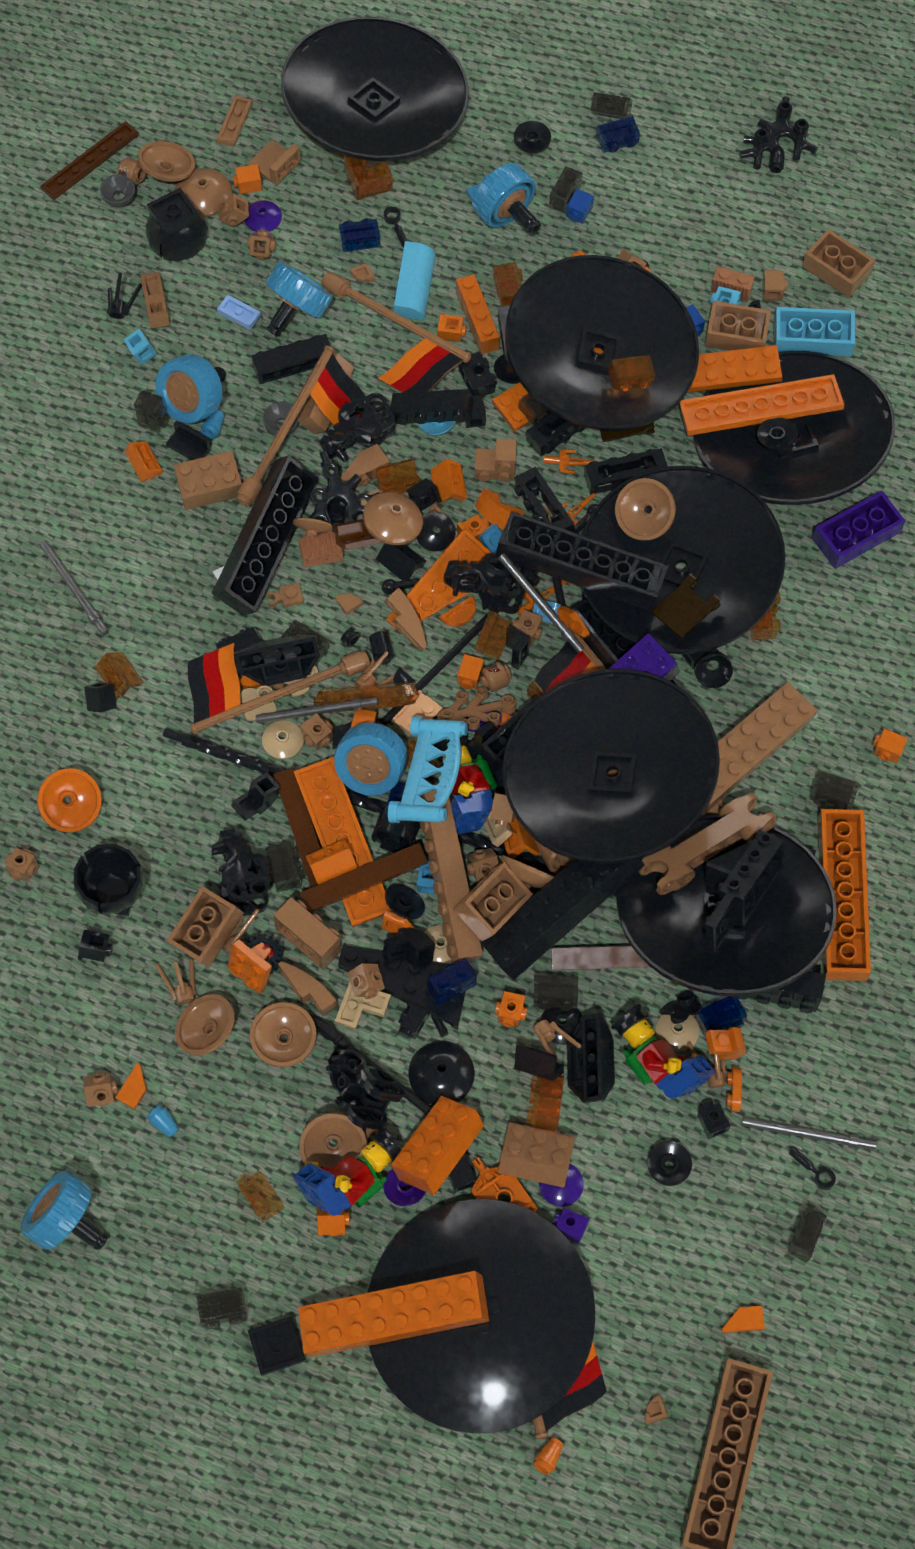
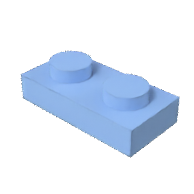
M229 295L226 296L217 308L218 314L249 330L252 329L261 317L260 311Z

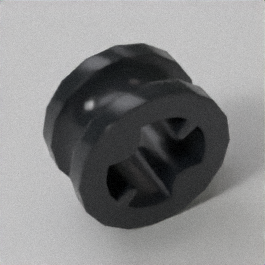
M350 627L342 635L341 642L347 643L346 646L350 648L359 640L361 633L355 632V628Z

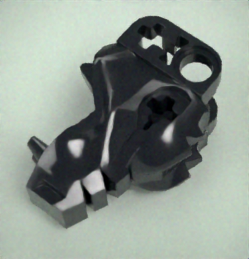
M375 392L364 398L361 397L357 400L353 398L351 402L346 401L338 413L339 423L333 426L334 430L330 429L327 432V436L324 435L321 438L319 444L323 451L327 450L330 459L338 457L343 462L347 461L344 451L355 443L366 448L375 444L381 445L385 439L392 436L396 431L394 414L384 396ZM377 397V398H380V399L382 400V402H381V401H374V402L372 401V402H371V400H372L373 398Z
M495 552L487 553L478 563L470 561L468 564L467 560L461 561V563L458 560L448 562L444 573V583L453 588V596H457L458 592L478 593L483 610L501 611L508 614H514L520 610L526 591L498 557H495ZM513 563L516 567L524 570L523 576L526 578L528 568ZM512 598H515V605L508 607V603L511 602Z
M238 828L220 831L219 842L211 845V855L222 854L226 862L219 867V872H222V882L218 884V888L221 889V898L233 905L238 903L241 906L240 910L244 912L243 916L252 915L256 909L259 910V913L264 912L268 905L267 894L271 881L269 874L272 873L269 865L271 863L264 854L252 852L250 846H247L245 838H242L243 834ZM260 898L264 901V904L260 907L254 906L252 900ZM246 901H248L249 909H246V908H247V905H245Z
M335 1048L328 1059L329 1065L326 1066L333 1087L341 1093V1096L336 1097L335 1103L340 1109L346 1111L345 1114L354 1125L377 1130L381 1127L383 1128L387 1123L385 1109L390 1101H401L405 1095L404 1089L384 1070L367 1065L366 1060L358 1052L348 1048L346 1050Z

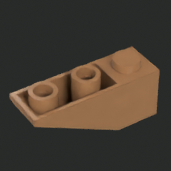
M375 444L359 452L341 479L348 481L357 474L361 480L354 488L365 486L371 480L385 476L389 472L390 461L379 445Z

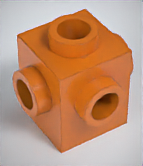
M504 991L502 1001H497L495 1008L498 1022L502 1026L508 1028L519 1027L520 1020L525 1021L527 1008L524 1007L525 996Z

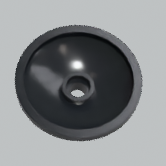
M437 1041L423 1046L415 1053L409 1065L408 1076L414 1093L422 1101L435 1105L441 1096L455 1102L462 1100L473 1086L475 1070L472 1059L463 1048L451 1042ZM440 1066H443L446 1070L444 1072H439L437 1069Z

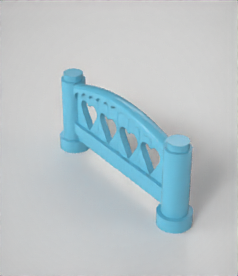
M422 716L412 717L410 733L412 737H418L402 800L401 802L390 801L388 820L390 823H400V821L441 823L446 821L447 810L443 806L447 802L458 777L461 762L460 737L467 735V723L453 720L423 719ZM442 740H450L447 743L448 749L445 751H440L433 746V744ZM440 756L446 757L442 761L444 765L441 768H436L428 762ZM433 774H441L438 778L440 782L437 785H431L424 780V778ZM432 790L437 791L434 795L435 800L431 803L419 797Z

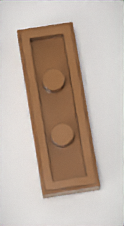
M234 96L217 136V143L235 147L253 105V100Z

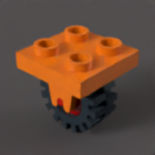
M258 934L254 936V939L250 937L245 944L237 940L233 944L227 966L234 976L239 977L250 989L255 990L259 994L266 989L269 975H272L273 971L276 972L278 970V963L281 962L283 951H281L282 946L278 945L279 941L277 939L272 941L273 937L270 935L268 939L265 938L266 934H262L261 938H259Z

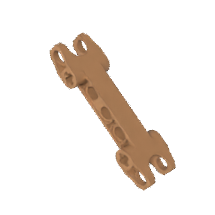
M754 793L736 798L721 809L720 816L722 818L674 848L668 846L655 854L644 857L641 861L645 866L638 872L641 875H647L651 872H661L665 875L657 883L656 891L660 895L679 890L695 877L694 868L741 839L749 843L754 840L760 830L768 832L775 825L777 816L773 812H768L762 816L750 813L757 805L758 797Z

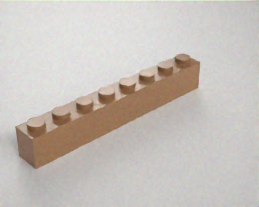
M432 790L419 797L431 803L435 800L434 795L437 791ZM448 798L443 806L447 810L446 821L441 823L420 822V827L425 835V850L429 854L430 859L429 870L433 874V889L438 897V912L442 916V932L446 936L448 944L446 948L447 955L451 959V963L476 960L483 956L480 939L453 910L470 891L450 798Z

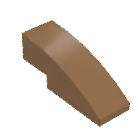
M160 273L140 275L150 329L169 326Z
M397 588L383 602L398 616L392 623L421 652L427 647L421 622L408 598L400 588Z
M282 961L278 963L279 971L303 1004L311 1000L322 1016L337 1008L336 999L318 980L293 965Z

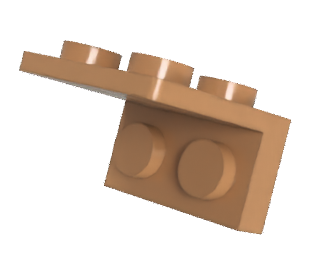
M271 140L248 163V166L258 164L260 175L278 185L301 162L300 147L293 144L290 148L285 149Z

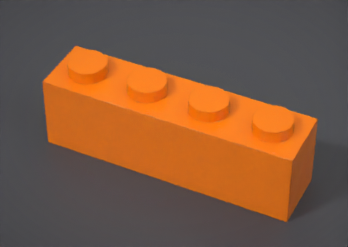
M475 274L456 279V294L478 350L481 354L499 350L500 337Z

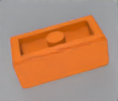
M147 441L129 443L125 453L141 482L163 473Z

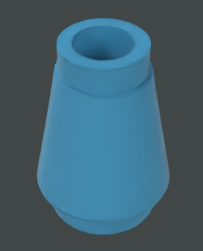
M217 410L210 415L201 425V434L208 439L218 437L224 413Z
M158 1105L147 1115V1118L150 1120L149 1123L169 1138L179 1130L166 1107L163 1108L161 1105Z

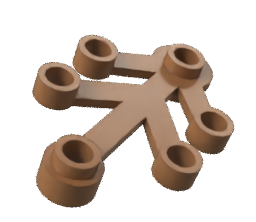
M479 687L476 689V696L465 709L459 710L462 705L468 703V693L460 691L456 693V701L452 706L441 710L437 718L438 720L463 721L468 724L470 730H477L480 727V720L490 722L496 726L500 724V714L497 712L485 714V712L500 709L505 714L514 713L516 711V700L511 695H505L498 702L480 705L483 700L488 698V689Z

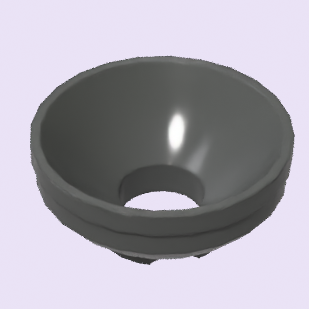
M111 175L102 182L100 193L107 204L116 207L124 206L134 198L135 185L131 179L124 175ZM116 193L124 194V198L121 200H116L113 196Z
M281 401L275 402L266 408L263 414V422L270 433L277 434L280 428L276 426V423L279 420H285L293 406L292 404ZM299 413L295 421L293 422L291 428L289 429L287 435L292 433L297 428L299 422L297 421Z

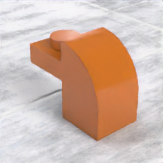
M732 1027L729 1030H709L705 1033L709 1053L718 1054L719 1060H735L747 1052L740 1028Z

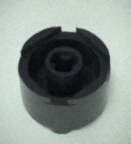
M386 806L378 816L371 838L374 843L377 840L380 843L379 847L383 850L396 853L414 845L420 824L418 821L390 823L388 820V806Z

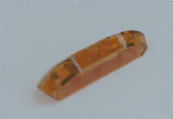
M409 682L320 690L313 703L319 706L352 701V698L358 697L362 699L378 697L379 705L363 707V709L391 708L414 704L419 696V692L414 684Z

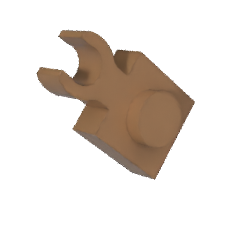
M299 583L280 586L279 593L268 592L266 594L267 599H275L268 602L269 607H275L279 603H283L284 608L304 604Z

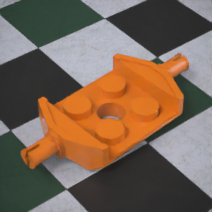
M480 1157L472 1161L480 1175L471 1189L472 1196L474 1195L476 1199L498 1200L500 1194L506 1193L511 1198L509 1203L519 1205L534 1213L537 1212L538 1208L516 1177L498 1173L499 1166L486 1168Z

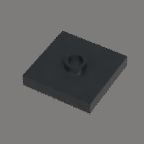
M292 1316L248 1330L261 1376L306 1362Z

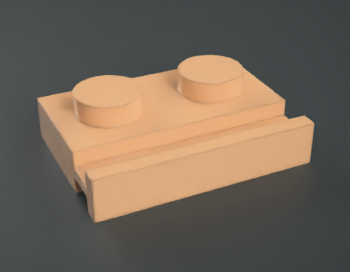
M419 690L392 720L411 736L410 723L413 716H422L423 719L433 720L443 708Z

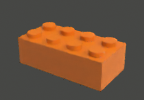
M441 1096L392 1162L391 1166L398 1179L435 1195L484 1127L477 1110Z

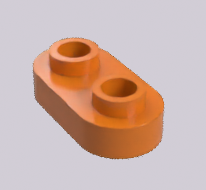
M732 1068L731 1072H727V1085H731L730 1093H727L726 1107H730L731 1112H740L742 1069Z

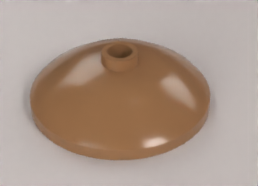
M155 141L148 143L140 149L138 154L140 167L148 175L161 181L177 182L184 180L193 173L195 168L193 155L184 147L172 142Z
M210 168L195 169L188 178L178 181L175 188L176 190L181 187L190 202L202 212L203 217L218 214V204L232 195V187L228 178L221 172Z
M649 478L637 479L627 484L619 493L615 504V515L619 526L627 535L638 540H652L662 536L671 527L676 513L675 500L670 490L663 483ZM648 506L652 507L651 513L646 511Z
M385 492L377 494L368 500L363 510V522L368 532L374 538L386 544L404 545L410 543L417 538L423 526V517L418 506L411 499L398 493Z
M502 855L501 862H505L529 890L531 886L541 889L554 878L549 874Z
M216 994L204 995L191 1002L180 1015L176 1025L175 1037L179 1047L187 1054L193 1056L206 1055L220 1047L228 1038L233 1028L234 1010L231 1003L224 997Z
M286 1002L272 1004L260 1011L253 1020L250 1028L251 1046L258 1058L268 1065L281 1068L294 1066L305 1060L314 1048L316 1042L314 1021L305 1009L296 1004ZM286 1036L288 1040L281 1042L280 1038Z
M326 1113L317 1116L306 1125L300 1137L299 1150L304 1164L305 1162L316 1161L319 1162V1167H334L346 1157L358 1158L360 1151L367 1145V1140L363 1129L354 1125L347 1115ZM336 1139L337 1143L335 1145H331L329 1143V1140Z

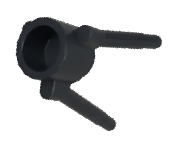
M121 272L118 273L115 299L113 301L112 288H108L107 313L114 319H122L124 315L128 316L129 309L142 287V284L139 283L128 304L125 306L124 301L119 299L122 281Z

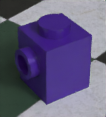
M564 1208L562 1214L557 1213L552 1225L556 1226L567 1239L579 1244L588 1226L589 1219Z

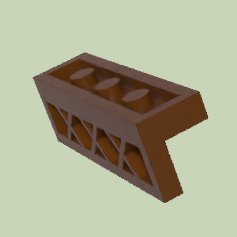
M363 519L335 524L336 544L345 550L383 543L368 532Z

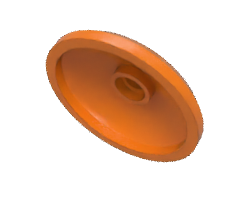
M72 768L61 769L50 774L41 784L37 796V805L41 817L49 826L62 832H77L92 824L99 814L102 801L101 792L95 780L86 772ZM65 796H68L70 798V802L68 804H65L63 802Z

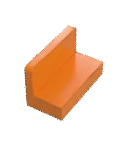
M446 459L431 469L432 482L437 486L442 501L438 504H442L450 498L461 502L467 499L460 463Z
M516 817L514 822H508L513 834L504 841L507 855L514 859L525 850H528L535 856L540 854L531 835L522 827Z
M345 839L305 856L318 885L358 868Z

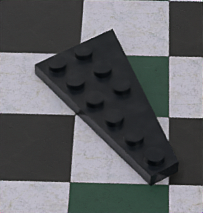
M342 945L338 968L349 972L362 963L378 964L385 987L384 990L405 1003L413 1002L427 1010L429 1014L433 1015V1018L439 1021L443 1020L450 1024L452 1028L458 1030L471 969L432 961L414 966L406 956L386 962L382 957L383 952Z

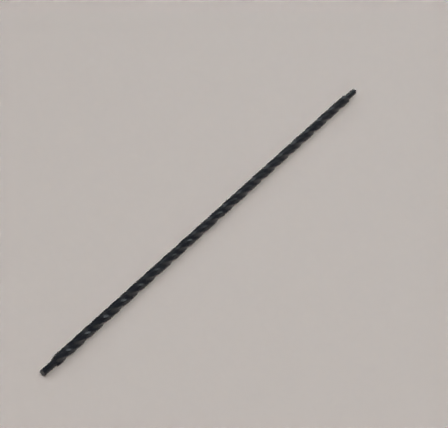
M165 729L163 732V737L181 742L183 746L197 749L203 753L228 760L252 770H257L263 774L267 772L272 777H274L273 774L287 770V768L275 766L270 762L252 756H246L224 746L214 745L207 740L192 735H183L169 729ZM346 789L351 804L376 813H380L386 806H389L385 802L367 798L364 795ZM471 832L458 834V840L461 843L473 845L478 849L484 850L492 848L496 855L509 857L505 844L497 847L492 844L491 840ZM522 852L514 858V860L555 875L549 871L543 858L540 856ZM617 890L612 894L613 896L617 897Z

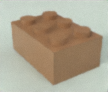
M828 229L806 252L802 267L850 298L872 273L875 259Z
M713 301L705 346L724 350L764 347L771 310Z
M232 451L174 464L175 475L185 510L237 498L236 493L242 483Z
M503 862L493 868L453 910L481 941H484L493 936L533 894L507 864Z
M202 886L170 934L167 942L209 968L244 912Z
M290 897L273 915L275 929L322 970L340 954V935L332 927L328 929L317 914L314 913L312 915L308 912L306 905L302 901H295Z
M509 1122L498 1173L564 1188L575 1137Z

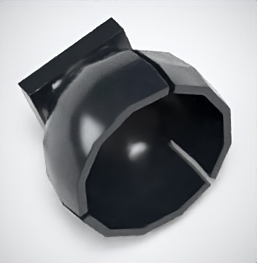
M181 187L147 204L150 214L146 224V236L151 250L159 257L178 262L193 258L204 248L208 237L206 222L202 212L190 202Z
M117 844L96 845L84 852V856L81 855L74 867V890L87 909L94 910L100 914L129 916L131 907L143 888L142 866L134 854Z

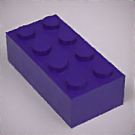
M881 490L816 526L812 539L834 569L901 533L905 519Z

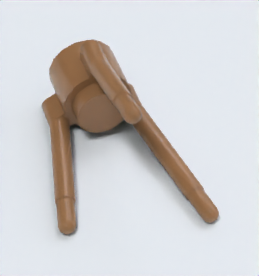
M387 651L384 652L376 663L374 658H372L370 666L366 667V670L356 679L355 685L363 693L367 694L370 691L373 694L377 689L393 680L395 674L375 685L377 680L372 675L387 657Z
M258 909L252 913L236 934L245 916H242L222 947L228 954H231L233 944L237 940L245 944L240 937L259 913Z
M193 959L189 960L190 986H188V983H183L178 962H173L179 983L175 987L176 990L172 987L161 966L158 963L155 964L172 995L173 1002L177 1001L178 1005H184L195 1000L194 996L197 994L195 990Z
M542 1020L533 1028L547 1053L555 1055L549 1044L556 1036L554 1034L555 1031L576 1047H581L580 1043L559 1028L554 1021L549 1023L547 1020Z
M687 1042L691 1054H696L691 1042ZM713 1054L715 1064L713 1069L716 1073L704 1084L708 1083L709 1088L723 1087L726 1085L725 1081L727 1080L725 1060H720L719 1064V1055Z

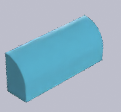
M405 241L394 302V312L404 318L425 320L436 255L429 246L422 243Z

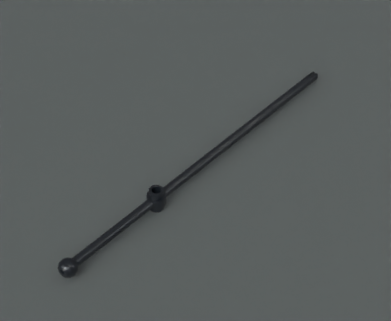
M597 504L588 506L587 514L575 525L576 534L586 526L587 519L598 506ZM528 568L526 579L533 587L537 586L541 580L537 576L539 572ZM489 611L382 718V723L387 725L419 690H422L500 611Z

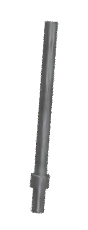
M46 540L40 543L41 548L88 614L87 618L91 624L97 627L102 636L108 634L109 630L103 623L100 613L91 606Z
M503 553L499 556L498 559L560 631L564 641H568L576 652L580 653L584 647L576 639L572 629H568L507 555Z
M358 697L352 698V701L259 714L255 718L257 723L309 716L316 713L322 714L349 709L357 711L363 710V707L379 705L378 697L366 699Z
M743 1117L742 1126L844 1144L848 1145V1148L857 1149V1147L871 1150L876 1149V1141L861 1139L857 1135L850 1134L849 1136L746 1117Z

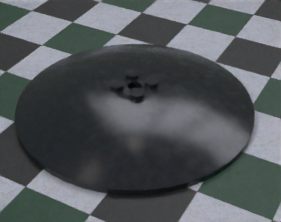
M381 17L347 18L315 29L301 39L291 50L281 75V92L285 107L295 124L307 136L331 151L352 158L370 161L406 159L426 153L439 146L459 127L464 118L469 97L468 82L464 69L453 52L444 43L416 26Z
M580 255L557 260L544 266L521 285L510 304L506 317V351L515 375L523 387L547 410L562 419L580 426L614 431L633 429L650 424L668 414L679 404L690 389L697 372L699 362L697 331L681 299L664 281L653 273L619 258L600 255ZM594 348H601L603 350V353H596L594 351Z
M811 351L778 352L782 382L706 390L703 396L835 375L844 402V410L788 419L795 424L798 431V439L787 448L776 450L763 446L757 438V430L761 424L694 435L697 452L706 468L736 478L756 492L766 503L804 505L823 502L844 495L862 485L879 470L889 455L895 435L894 411L883 388L871 375L858 366L832 355Z
M669 466L634 476L612 490L598 504L588 519L582 536L668 565L653 610L674 592L690 573L697 577L696 582L698 583L692 591L706 603L713 594L721 598L719 601L721 606L709 613L681 639L655 617L652 611L583 588L591 608L600 620L614 633L635 645L649 633L667 653L692 654L719 648L751 630L771 608L782 585L785 570V545L782 532L774 514L764 500L746 484L713 469L698 466ZM641 478L654 479L663 483L672 493L676 505L675 518L671 527L662 536L652 540H638L627 535L619 526L615 515V504L621 490L630 482ZM648 506L646 511L651 513L652 507ZM678 563H685L687 568L678 570L676 565Z
M608 669L594 671L570 678L556 685L540 696L524 712L514 727L506 746L503 760V783L509 805L516 819L544 847L559 855L581 862L595 864L629 862L650 856L667 848L684 836L699 821L712 800L717 786L720 770L719 746L716 733L705 711L694 698L676 684L659 676L636 670ZM611 770L619 772L615 777H609L607 773Z
M720 815L701 816L699 821L684 836L670 846L672 848L676 847L722 817ZM773 826L767 833H772L784 839L783 869L745 925L740 927L735 924L714 955L706 952V942L704 941L706 929L704 928V922L708 915L711 916L719 898L706 893V864L746 844L743 839L694 868L695 877L687 885L664 895H660L656 891L657 883L665 876L663 873L651 872L647 875H641L637 872L617 890V913L621 928L632 948L644 962L663 977L688 989L711 995L730 997L758 995L777 990L799 979L825 953L831 941L836 922V899L831 881L825 869L809 849L788 833Z
M491 1199L458 1201L429 1211L409 1224L395 1237L376 1266L368 1293L476 1271L483 1276L489 1322L371 1345L369 1349L375 1366L388 1388L406 1407L418 1416L435 1425L457 1432L471 1434L502 1432L522 1426L545 1414L568 1393L577 1381L590 1354L594 1338V1294L589 1275L576 1249L545 1218L524 1207L505 1201Z

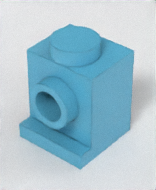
M718 286L716 293L713 292L710 304H713V301L740 305L741 292Z
M140 329L124 339L133 356L141 364L146 363L158 354Z

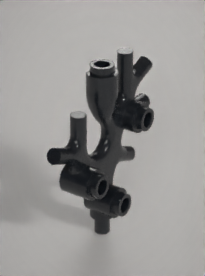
M783 97L782 102L778 105L776 112L777 120L770 123L761 118L758 125L762 128L757 130L754 136H744L743 143L753 144V148L739 151L740 158L753 157L754 169L758 170L761 168L763 152L769 151L770 171L772 173H780L783 170L785 154L783 148L778 143L780 137L786 136L794 141V160H800L801 150L803 149L814 154L818 150L817 146L806 140L809 124L805 119H798L794 126L789 124L788 121L791 118L793 109L789 102V97Z
M327 450L320 452L322 475L327 479L328 485L325 489L315 488L312 490L310 501L315 505V510L308 518L320 519L333 525L328 513V506L331 501L339 499L345 504L342 523L357 520L359 514L363 515L365 507L361 506L359 501L365 500L368 502L370 498L380 493L354 495L353 488L361 478L355 474L348 481L342 480L338 475V467L333 459L329 458ZM332 469L334 473L332 475H328L326 473V470ZM317 494L321 495L322 499L317 501L314 496Z

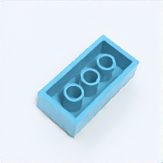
M776 307L774 316V345H777L778 352L811 351L832 356L852 357L855 347V310Z

